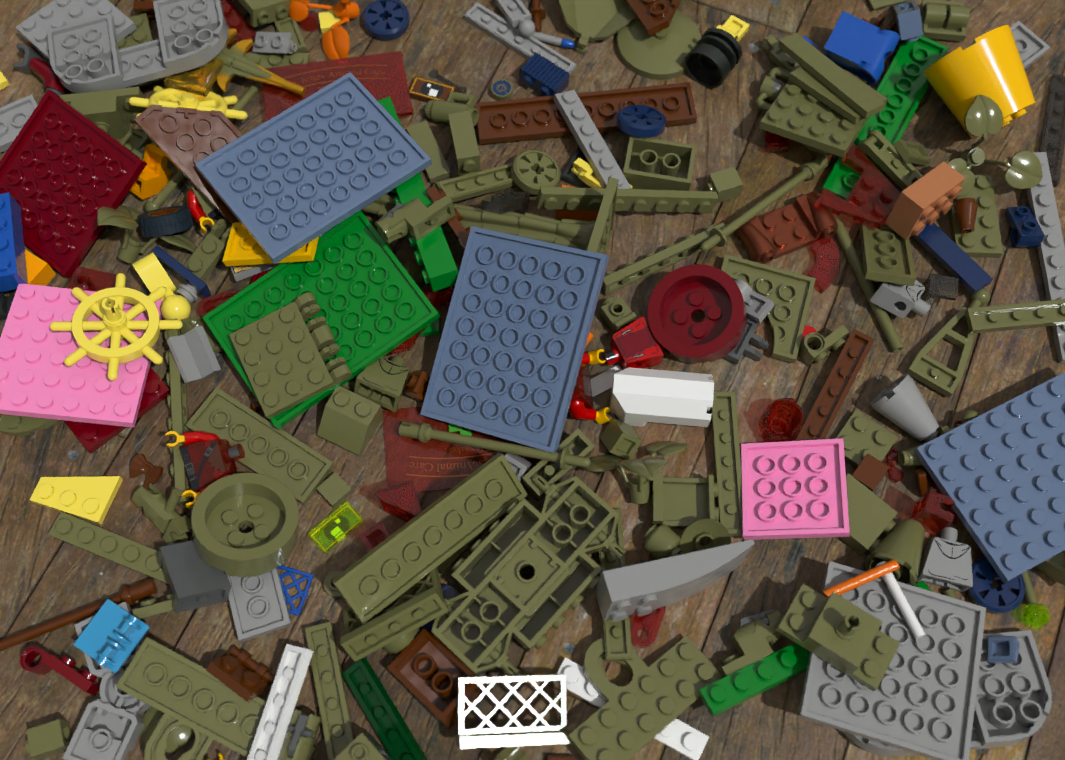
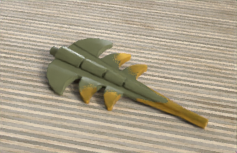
M228 29L227 42L215 58L209 61L206 66L193 69L195 78L202 88H206V83L211 73L218 70L217 81L223 92L227 91L232 77L237 75L284 88L301 96H304L306 93L305 87L287 81L244 58L247 51L254 44L252 39L239 41L230 50L227 49L230 40L237 35L236 29ZM184 72L170 75L169 77L174 82L180 84L182 83Z

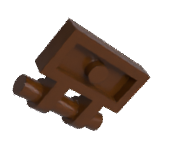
M236 646L231 649L229 655L225 653L211 661L206 671L247 702L263 693L266 685L271 686L275 679L269 667L265 664L260 665L252 659V655L246 650L242 651Z

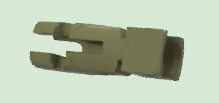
M152 483L149 484V491L143 486L136 490L132 497V502L140 510H144L146 518H149L164 533L162 539L167 544L190 541L186 533L192 531L191 520L187 515L181 517V514L176 510L182 496L181 490L173 489L169 499Z

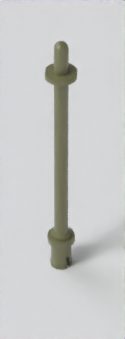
M818 155L810 163L803 164L800 167V173L723 229H711L709 232L710 238L701 244L700 249L706 252L715 245L718 247L725 246L727 244V236L802 181L814 179L818 172L828 166L826 157Z
M402 421L399 427V435L401 437L419 439L423 443L434 439L560 463V469L565 470L568 464L580 467H589L591 464L590 459L587 457L571 455L570 449L567 447L562 450V453H551L533 447L434 430L428 423L420 425Z

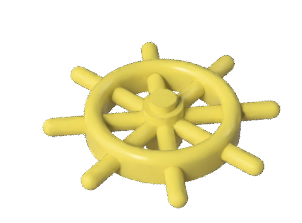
M200 85L195 86V88L174 87L167 89L155 86L153 89L154 94L149 99L131 97L129 99V104L137 107L148 108L151 105H162V107L171 108L182 107L201 111H221L227 118L245 120L248 116L245 111L228 109V105L237 103L238 99L236 96L221 97L214 92L204 90Z
M123 273L116 275L115 287L97 291L90 296L79 287L73 288L72 294L81 303L76 308L72 321H54L50 323L52 331H72L79 347L64 359V364L66 366H73L87 355L93 360L108 364L107 376L111 381L118 378L119 364L136 360L143 355L154 364L160 365L163 362V358L152 349L159 338L160 330L181 329L183 326L180 320H160L154 303L166 295L167 289L161 286L146 296L135 289L125 288L126 276ZM124 303L135 305L126 313L123 311ZM143 311L149 317V320H133ZM93 313H95L103 321L87 320ZM102 330L90 340L84 334V331ZM131 330H146V332L139 338ZM109 337L111 338L110 348L99 346ZM125 338L131 343V345L120 348L121 339Z

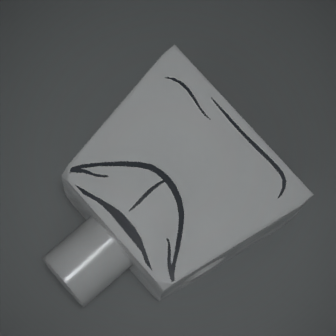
M915 280L913 286H899L894 283L882 282L870 299L872 303L900 318H905L911 310L923 317L931 307V305L920 299L925 287L917 280Z
M943 527L941 538L933 537L926 543L920 560L917 581H924L925 583L948 589L953 588V590L965 592L973 587L971 548L967 544L957 542V529Z

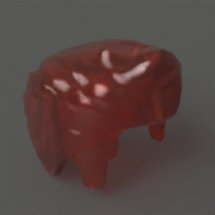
M794 398L777 399L766 407L759 420V429L762 432V437L765 438L764 442L793 441L802 427L804 413Z

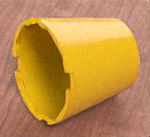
M1009 25L998 27L975 38L976 43L964 50L960 46L924 71L926 79L971 138L975 136L969 134L966 130L964 119L967 110L977 95L989 97L999 106L1003 114L1002 127L1009 124L1011 120L1027 113L1026 110L1036 104Z

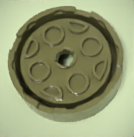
M257 473L232 474L213 482L198 496L192 509V535L196 552L209 567L212 568L213 566L225 572V575L252 577L277 568L287 559V556L293 547L296 546L298 540L299 508L295 497L278 480ZM243 524L253 528L249 533L239 531Z

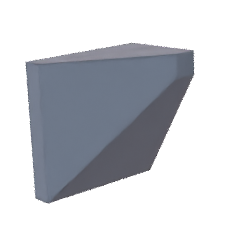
M987 636V662L1017 663L1020 643L1016 636Z

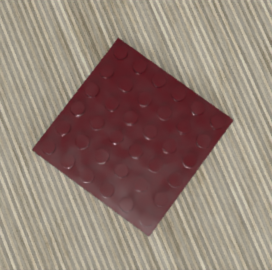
M48 89L0 161V194L9 192L21 208L24 244L63 276L70 278L105 227V225L98 226L97 212L99 208L105 206L117 209L147 163L55 92Z

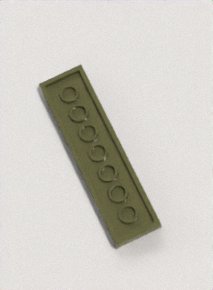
M497 453L339 574L332 582L359 621L364 625L506 513L515 501H521L528 494L504 455Z

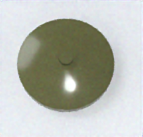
M676 10L669 27L650 37L638 19L618 31L617 50L622 62L634 73L655 80L672 79L687 72L684 65L685 57L697 44L701 34L691 18Z

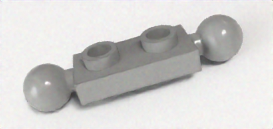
M495 0L496 6L512 28L518 27L522 36L529 37L533 35L535 24L532 21V15L521 0Z

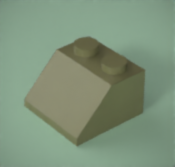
M339 386L334 390L325 405L317 436L361 457L384 417L381 405Z

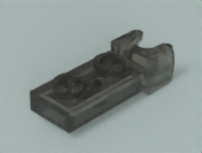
M514 188L504 189L501 195H491V198L482 200L481 209L500 214L512 210L525 211L529 207L530 192L514 191Z

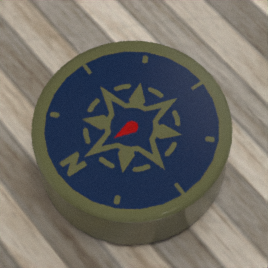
M498 79L492 83L491 95L495 100L502 101L511 98L513 89L512 84L508 80Z

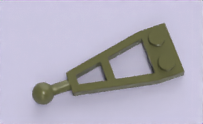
M983 288L974 295L971 293L970 299L972 302L968 308H977L987 304L990 300L989 291ZM962 307L919 351L906 372L948 398L953 394L963 377L975 334L969 333V328L965 337L952 330L961 319L967 321L965 316L967 308ZM943 338L961 348L955 371L927 356Z

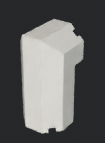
M628 367L614 374L610 396L611 412L619 418V421L630 426L643 427L648 422L708 427L711 421V414H707V411L710 410V407H713L712 374Z

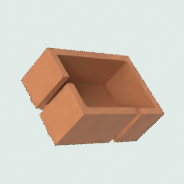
M942 162L901 192L885 224L905 240L913 234L919 235L927 224L932 225L941 213L945 215L952 208L953 203L951 202L962 192L963 188L961 185L966 178L946 162Z

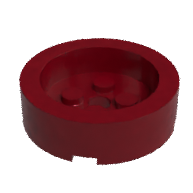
M693 264L670 272L656 285L648 303L647 317L652 334L667 354L684 363L696 364L714 362L721 359L737 346L746 328V305L738 285L727 273L713 266ZM704 312V320L699 323L692 320L693 313Z

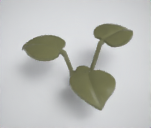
M984 95L976 96L974 102L967 110L964 119V125L969 134L973 136L982 135V137L975 144H972L971 148L963 150L960 158L947 162L948 165L966 178L961 185L963 190L957 197L965 196L973 189L975 175L970 169L972 166H979L982 163L1008 167L1004 174V180L1008 185L1017 189L1034 187L1041 182L1043 177L1040 160L1030 151L1015 153L1010 163L985 159L984 151L978 148V146L987 138V134H996L1000 131L1003 124V114L999 106L992 99Z
M119 205L117 209L102 206L97 212L98 226L113 225L125 228L124 241L117 255L124 262L131 264L136 262L139 253L145 254L146 249L158 238L192 252L197 249V246L189 237L179 232L152 237L142 246V241L133 236V233L138 228V215H141L143 212L135 208Z
M674 441L655 442L646 447V451L651 453L650 457L630 459L622 464L620 463L622 462L621 457L598 455L589 458L591 461L589 467L578 466L577 471L584 469L603 472L617 468L623 476L625 487L630 488L631 502L634 504H644L651 501V481L667 465L666 459L657 456L677 454L687 449L688 444ZM625 469L637 475L631 476V480H629Z

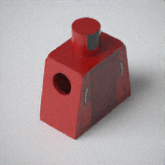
M644 316L611 336L610 342L612 349L602 353L603 360H606L605 364L607 366L619 362L623 370L628 367L648 368L659 365L664 355Z

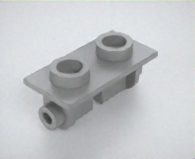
M256 32L252 52L293 54L297 51V44L291 40L292 33Z

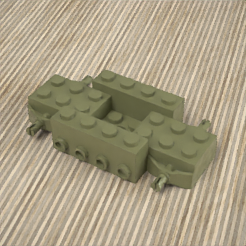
M540 475L534 484L546 495L542 513L525 498L520 503L515 501L506 511L508 514L502 522L497 520L488 530L490 535L484 541L479 539L470 549L472 554L466 560L461 558L452 568L454 571L452 574L453 582L465 593L449 600L445 599L448 603L449 611L435 618L431 632L476 675L497 667L501 668L509 676L517 675L520 670L507 657L511 638L513 637L529 653L534 648L539 650L548 640L546 635L552 628L557 630L566 620L564 615L570 608L574 610L583 601L584 597L582 595L588 588L592 590L598 584L602 568L588 555L603 549H608L618 559L625 554L626 551L615 542L614 538L619 513L577 476L559 484L551 485ZM524 566H530L534 569L535 575L533 578L525 580L519 574L520 569Z

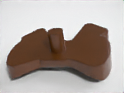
M137 454L131 461L130 478H136L141 473H144L147 477L143 487L147 490L150 489V483L156 484L163 475V467H155L150 462H147L144 454Z

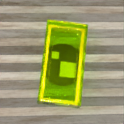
M346 501L308 535L326 554L362 524L364 519Z

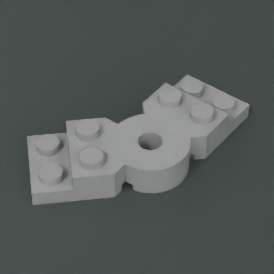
M123 602L118 604V606L132 614L129 603ZM94 616L74 625L78 637ZM144 638L140 640L116 674L84 653L90 674L102 678L100 684L101 699H97L87 705L64 753L63 759L125 760L128 751H133L144 726L141 714L151 706L130 694L125 695L124 691L118 689L116 685L143 644Z

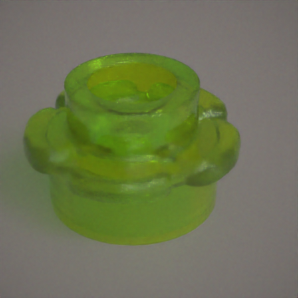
M1032 603L1024 608V621L1027 625H1031L1033 629H1040L1049 622L1050 614L1045 605Z

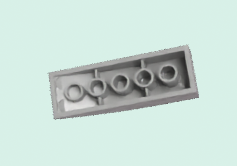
M753 539L602 571L595 589V595L603 621L612 619L613 622H618L633 614L645 616L655 609L676 603L702 591L721 580L743 563L754 546Z

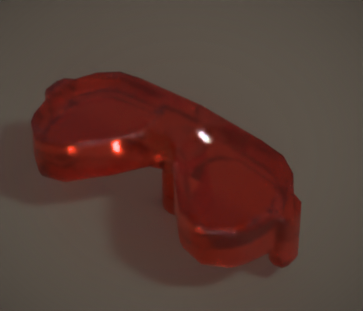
M891 448L886 455V465L889 467L887 472L889 479L897 483L905 475L895 467L898 462L899 451Z

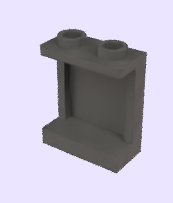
M193 540L177 544L171 543L159 548L157 562L159 566L164 567L174 595L172 606L175 614L228 601L231 589L228 576L225 575L224 571L213 566L211 568L202 561L196 552Z

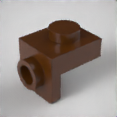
M423 370L413 371L405 381L406 388L404 393L423 403L430 377L426 376V372Z

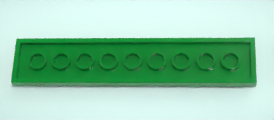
M918 36L919 39L912 42L903 41L876 90L888 98L884 109L869 117L845 157H839L821 190L822 193L860 211L863 210L883 170L868 154H864L859 150V144L864 139H867V135L872 130H878L892 145L901 139L930 84L924 75V71L944 57L949 47L924 36Z

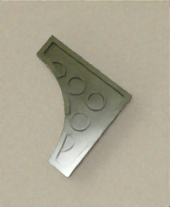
M725 254L721 270L727 273L733 280H743L754 292L771 299L775 305L766 316L770 324L773 340L771 357L795 363L816 278Z

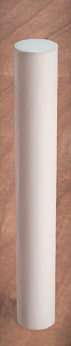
M883 561L877 564L876 566L886 563V561ZM893 573L882 576L915 639L925 636L923 628Z

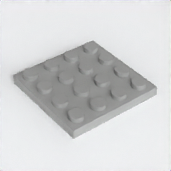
M53 0L15 27L18 33L49 61L47 30L111 13L114 19L117 42L137 29L134 22L108 0Z

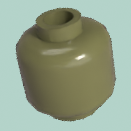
M665 524L653 525L643 537L645 551L656 560L677 556L681 552V549L678 547L681 538Z

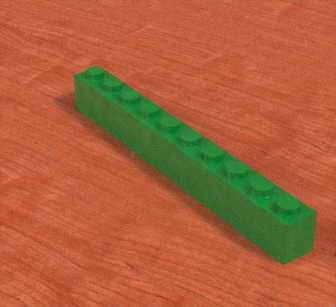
M387 97L377 100L401 126L391 98ZM420 172L391 190L392 194H397V197L394 198L396 205H405L415 198H418L427 208L432 205ZM441 226L418 241L410 233H407L411 247H417L418 251H415L414 254L418 265L423 264L424 270H421L425 284L430 283L433 292L455 285L458 269Z

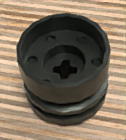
M711 28L702 35L697 44L687 54L684 65L690 77L704 87L717 88L725 81L730 71L741 60L742 49L737 39L723 29Z

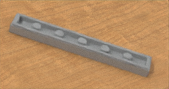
M478 2L464 14L466 22L528 60L537 52L544 56L545 59H548V61L565 69L566 72L568 71L569 76L576 70V63L534 37L522 36L518 27L512 28L507 20Z

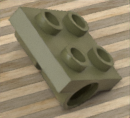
M921 1L920 13L924 37L928 39L964 41L966 26L970 16V8L965 6L964 2Z

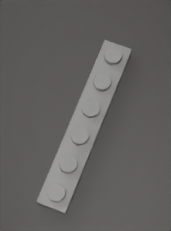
M571 90L555 94L554 102L602 187L606 188L609 177L619 179L618 189H631L576 91Z

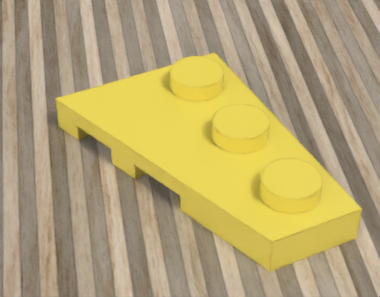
M120 476L41 477L30 501L102 525L123 478Z

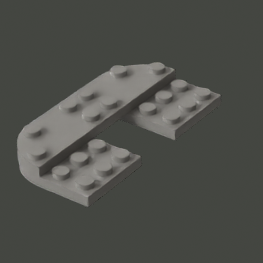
M221 0L153 1L159 39L120 50L118 49L115 23L111 13L47 30L51 67L65 88L73 93L127 88L206 66L209 61L221 52L228 39L229 30L225 21Z
M1031 630L983 634L970 750L1008 747L1019 744L1037 732L1049 715L1052 704L1051 688ZM987 636H1016L1020 643L1017 663H988ZM843 731L856 745L876 755L886 757L918 755Z

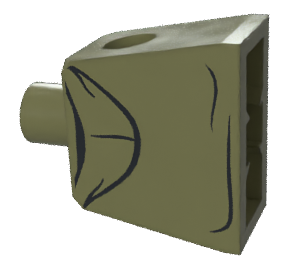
M393 356L391 360L382 357L371 366L366 367L356 378L354 393L396 412L405 389V381L409 374V369L404 367V359L400 356Z

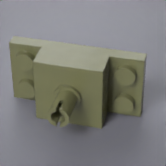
M139 87L58 95L115 139L124 138L131 129V123H135L134 119L137 114L147 109L129 104L131 97L144 98Z
M805 584L800 586L776 631L873 692L878 688L900 645L898 641L879 630L882 621L835 592H832L826 598Z

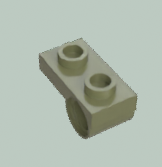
M842 325L825 338L816 332L807 334L799 346L798 353L802 358L801 360L807 366L814 361L819 364L828 356L827 352L833 348L836 351L846 343L844 338L849 333L848 329ZM807 344H812L816 350L810 349Z

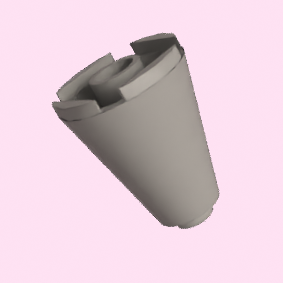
M908 373L893 381V385L882 390L871 401L870 404L875 411L919 441L925 439L928 442L938 434L936 429L939 427V424L913 378Z

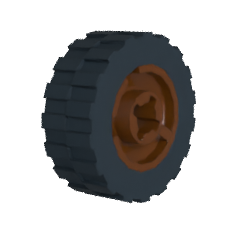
M188 206L164 207L138 215L141 233L145 237L170 235L188 230L194 226Z

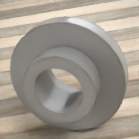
M179 284L177 286L176 295L185 297L190 305L192 302L196 303L198 301V296L196 295L198 292L190 284Z

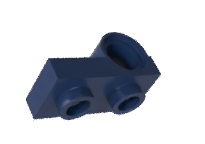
M1025 206L1007 207L1005 216L1012 228L1010 233L1012 247H1038L1044 238V233L1031 208Z

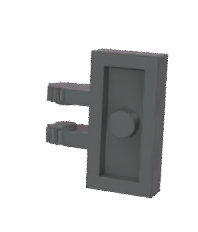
M747 317L746 328L740 342L724 358L738 364L742 354H744L749 359L761 361L762 353L748 346L749 342L760 349H767L769 346L767 340L754 334L759 322Z

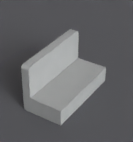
M203 326L194 327L184 335L173 336L167 339L168 346L184 383L207 379L221 370Z

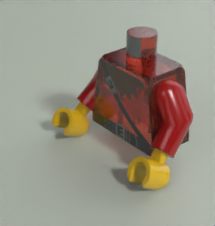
M603 349L583 354L568 410L571 416L576 419L596 420L598 424L611 421L612 418H608L606 413L612 410L609 407L597 411L594 409L588 364L597 365L605 363L606 360L601 361L599 359V353L604 352Z
M170 431L165 434V436H174L176 438V442L166 444L167 447L174 448L178 443H183L179 447L192 490L183 492L181 499L187 496L194 498L192 502L185 504L187 508H193L198 496L210 484L223 477L236 474L238 470L235 461L245 457V451L241 444L230 447L228 440L220 439L217 434L205 431L183 432L182 435Z

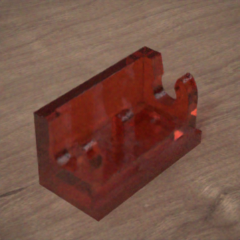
M930 488L915 502L910 519L920 522L925 532L936 535L948 526L954 518L952 513L942 510L940 504L946 503L952 506L955 502L950 497L937 493L936 489Z

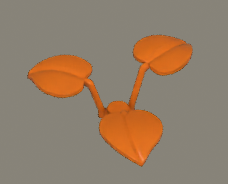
M290 0L288 14L294 21H304L308 16V7L334 10L335 15L342 19L331 25V31H326L323 34L322 46L326 56L332 62L341 66H348L349 35L340 25L349 23V19H356L359 16L358 4L351 2L352 0H340L335 6L308 3L309 0Z

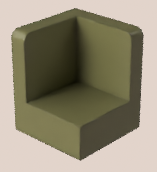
M612 418L600 437L610 453L626 460H630L642 442L632 426Z

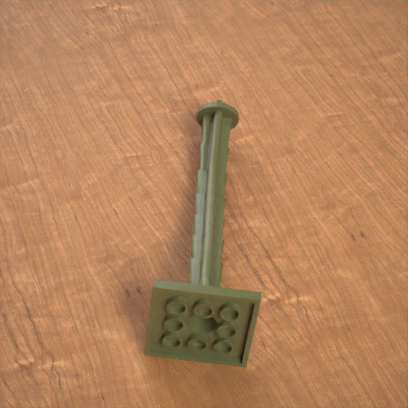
M609 177L597 219L593 221L562 219L560 221L527 212L520 214L495 208L486 210L461 204H454L453 206L462 216L463 220L460 223L465 229L467 227L471 229V226L606 254L613 231L619 179ZM389 191L361 209V211L377 214L381 218L396 206L394 198L397 197V194H392ZM447 221L440 225L447 232H454Z

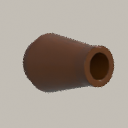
M966 197L956 201L954 210L960 227V233L967 234L975 231L974 225L978 204L975 203L974 198Z

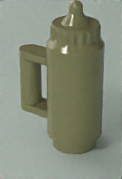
M451 92L447 101L432 100L422 107L427 118L440 123L449 124L448 114L464 111L471 112L473 126L477 124L479 118L478 109L474 108L477 96L471 94Z

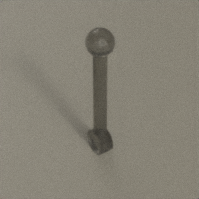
M436 69L430 71L431 78H438L444 83L456 87L459 93H467L465 87H460L439 75Z

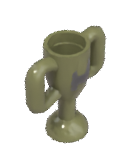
M774 67L770 70L769 75H766L756 99V106L759 109L767 112L772 104L763 100L775 101L786 85L781 80L776 79L775 75L789 80L791 71L780 67Z

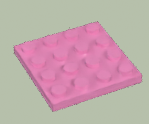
M843 438L741 444L744 540L850 537Z

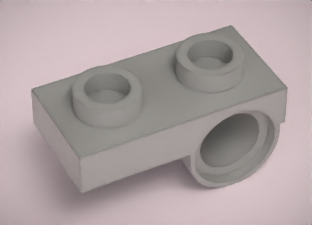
M735 279L734 281L738 285L746 305V316L761 323L775 306L773 301L754 292L743 280Z

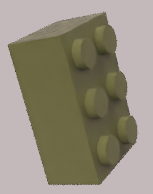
M630 136L623 174L628 183L633 186L632 189L689 191L697 145Z

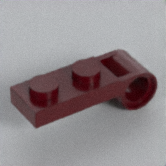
M32 646L25 649L20 656V665L26 671L37 675H44L53 669L86 693L96 696L100 691V685L95 682L98 677L90 674V671L86 669L80 672L74 667L77 663L64 654L59 658L44 649ZM41 655L40 663L34 667L35 658Z

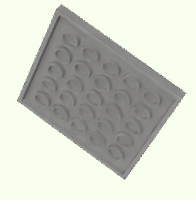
M829 561L826 565L822 591L865 571ZM882 577L841 594V597L882 621L879 630L898 641L900 645L878 688L874 692L810 652L798 717L930 759L969 760L986 608L897 581L926 634L921 638L915 639Z

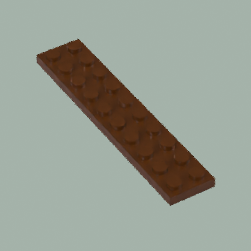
M690 82L577 93L599 133L621 131L616 125L617 114L620 109L629 105H646L659 110L666 117L665 126L692 124L697 121ZM555 95L475 104V108L479 112L477 125L480 145L571 136L573 134L554 102Z

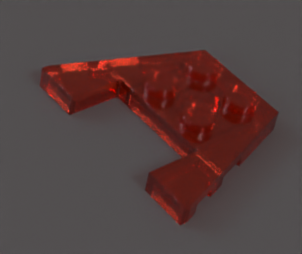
M852 144L845 157L841 160L842 163L860 174L850 193L843 200L824 188L813 207L819 210L826 208L832 210V214L838 216L844 214L853 217V221L880 229L885 224L901 193L855 144Z

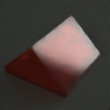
M413 480L377 490L375 493V498L382 511L406 523L422 512Z

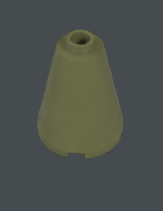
M903 519L867 556L864 564L866 571L877 567L876 565L883 561L888 562L895 559L899 565V569L892 572L896 581L915 586L925 536V529L921 523L915 519Z

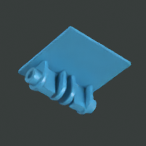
M107 599L73 645L95 659L97 663L107 667L116 674L150 626Z

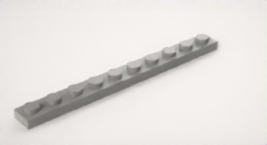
M1032 152L1040 160L1043 177L1040 183L1026 190L1029 206L1044 233V238L1037 249L1047 301L1065 299V245L1047 153ZM1065 325L1052 326L1058 362L1065 363Z

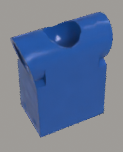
M843 11L822 53L839 67L867 81L866 84L875 86L884 70V60L893 53L900 40V35L890 30H880L878 27Z

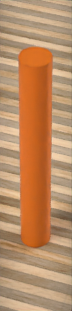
M895 559L823 590L822 595L827 598L832 592L838 595L846 593L899 569L898 562Z

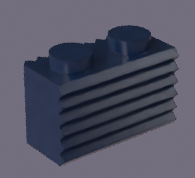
M535 52L519 69V80L525 87L535 89L541 97L553 96L562 93L568 87L569 72H566L565 69L558 67V65Z

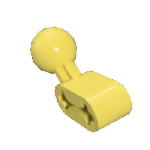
M153 252L132 263L150 293L161 286L167 289L166 295L160 298L162 300L160 311L165 320L178 319L181 321V319L189 318L191 314L189 301L182 295L174 294L177 288Z

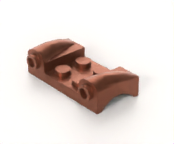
M815 190L797 197L794 203L759 217L756 215L733 233L745 244L751 261L766 264L781 256L832 237L836 233L838 224Z

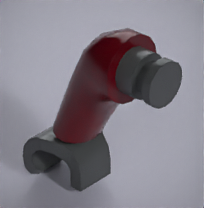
M23 43L16 45L18 50L24 55V59L20 63L14 62V68L23 74L35 73L44 82L43 89L46 92L49 89L57 95L69 93V90L63 86L52 67L45 63L36 51Z

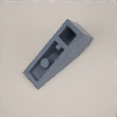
M915 0L893 5L900 39L905 40V42H912L918 40V36H923L920 8Z

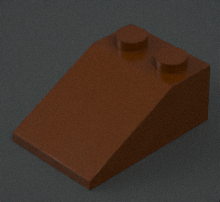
M425 628L387 667L448 729L457 722V677H478ZM465 683L464 696L472 702L482 690L475 683ZM464 701L465 710L469 705Z

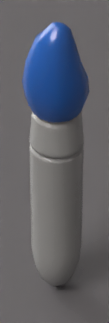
M534 32L531 35L544 43L563 48L576 47L575 43L570 39H562L541 32Z

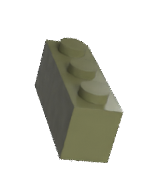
M577 429L559 445L557 452L562 453V450L567 447L570 449L571 455L588 458L593 453L595 446ZM541 460L522 477L521 484L539 502L545 496V493L534 484L540 475L549 484L556 485L578 466L568 464L567 468L562 470L558 462Z

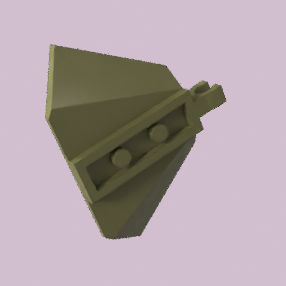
M557 0L566 26L575 33L574 37L579 38L576 52L584 54L588 42L594 44L595 40L608 39L637 20L624 0Z

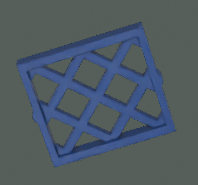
M280 565L277 567L278 569L288 571L280 575L283 591L287 597L286 602L292 608V610L288 609L289 614L300 616L314 575ZM294 573L305 577L297 580ZM291 575L294 582L285 587L282 579ZM308 580L306 589L302 591L299 584ZM296 586L299 594L290 597L287 590ZM301 597L302 600L299 608L296 609L292 601Z

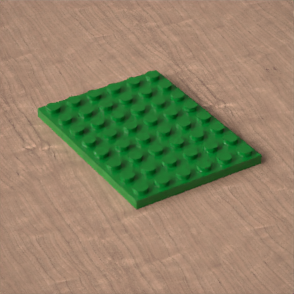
M361 210L319 237L314 261L281 263L202 317L259 402L229 334L294 302L297 297L305 293H313L317 301L316 304L320 307V312L305 320L306 324L318 316L325 317L327 322L325 325L329 326L336 340L334 344H338L340 351L324 361L327 364L330 360L343 356L346 361L345 365H348L352 376L271 418V422L278 430L440 317L437 310Z

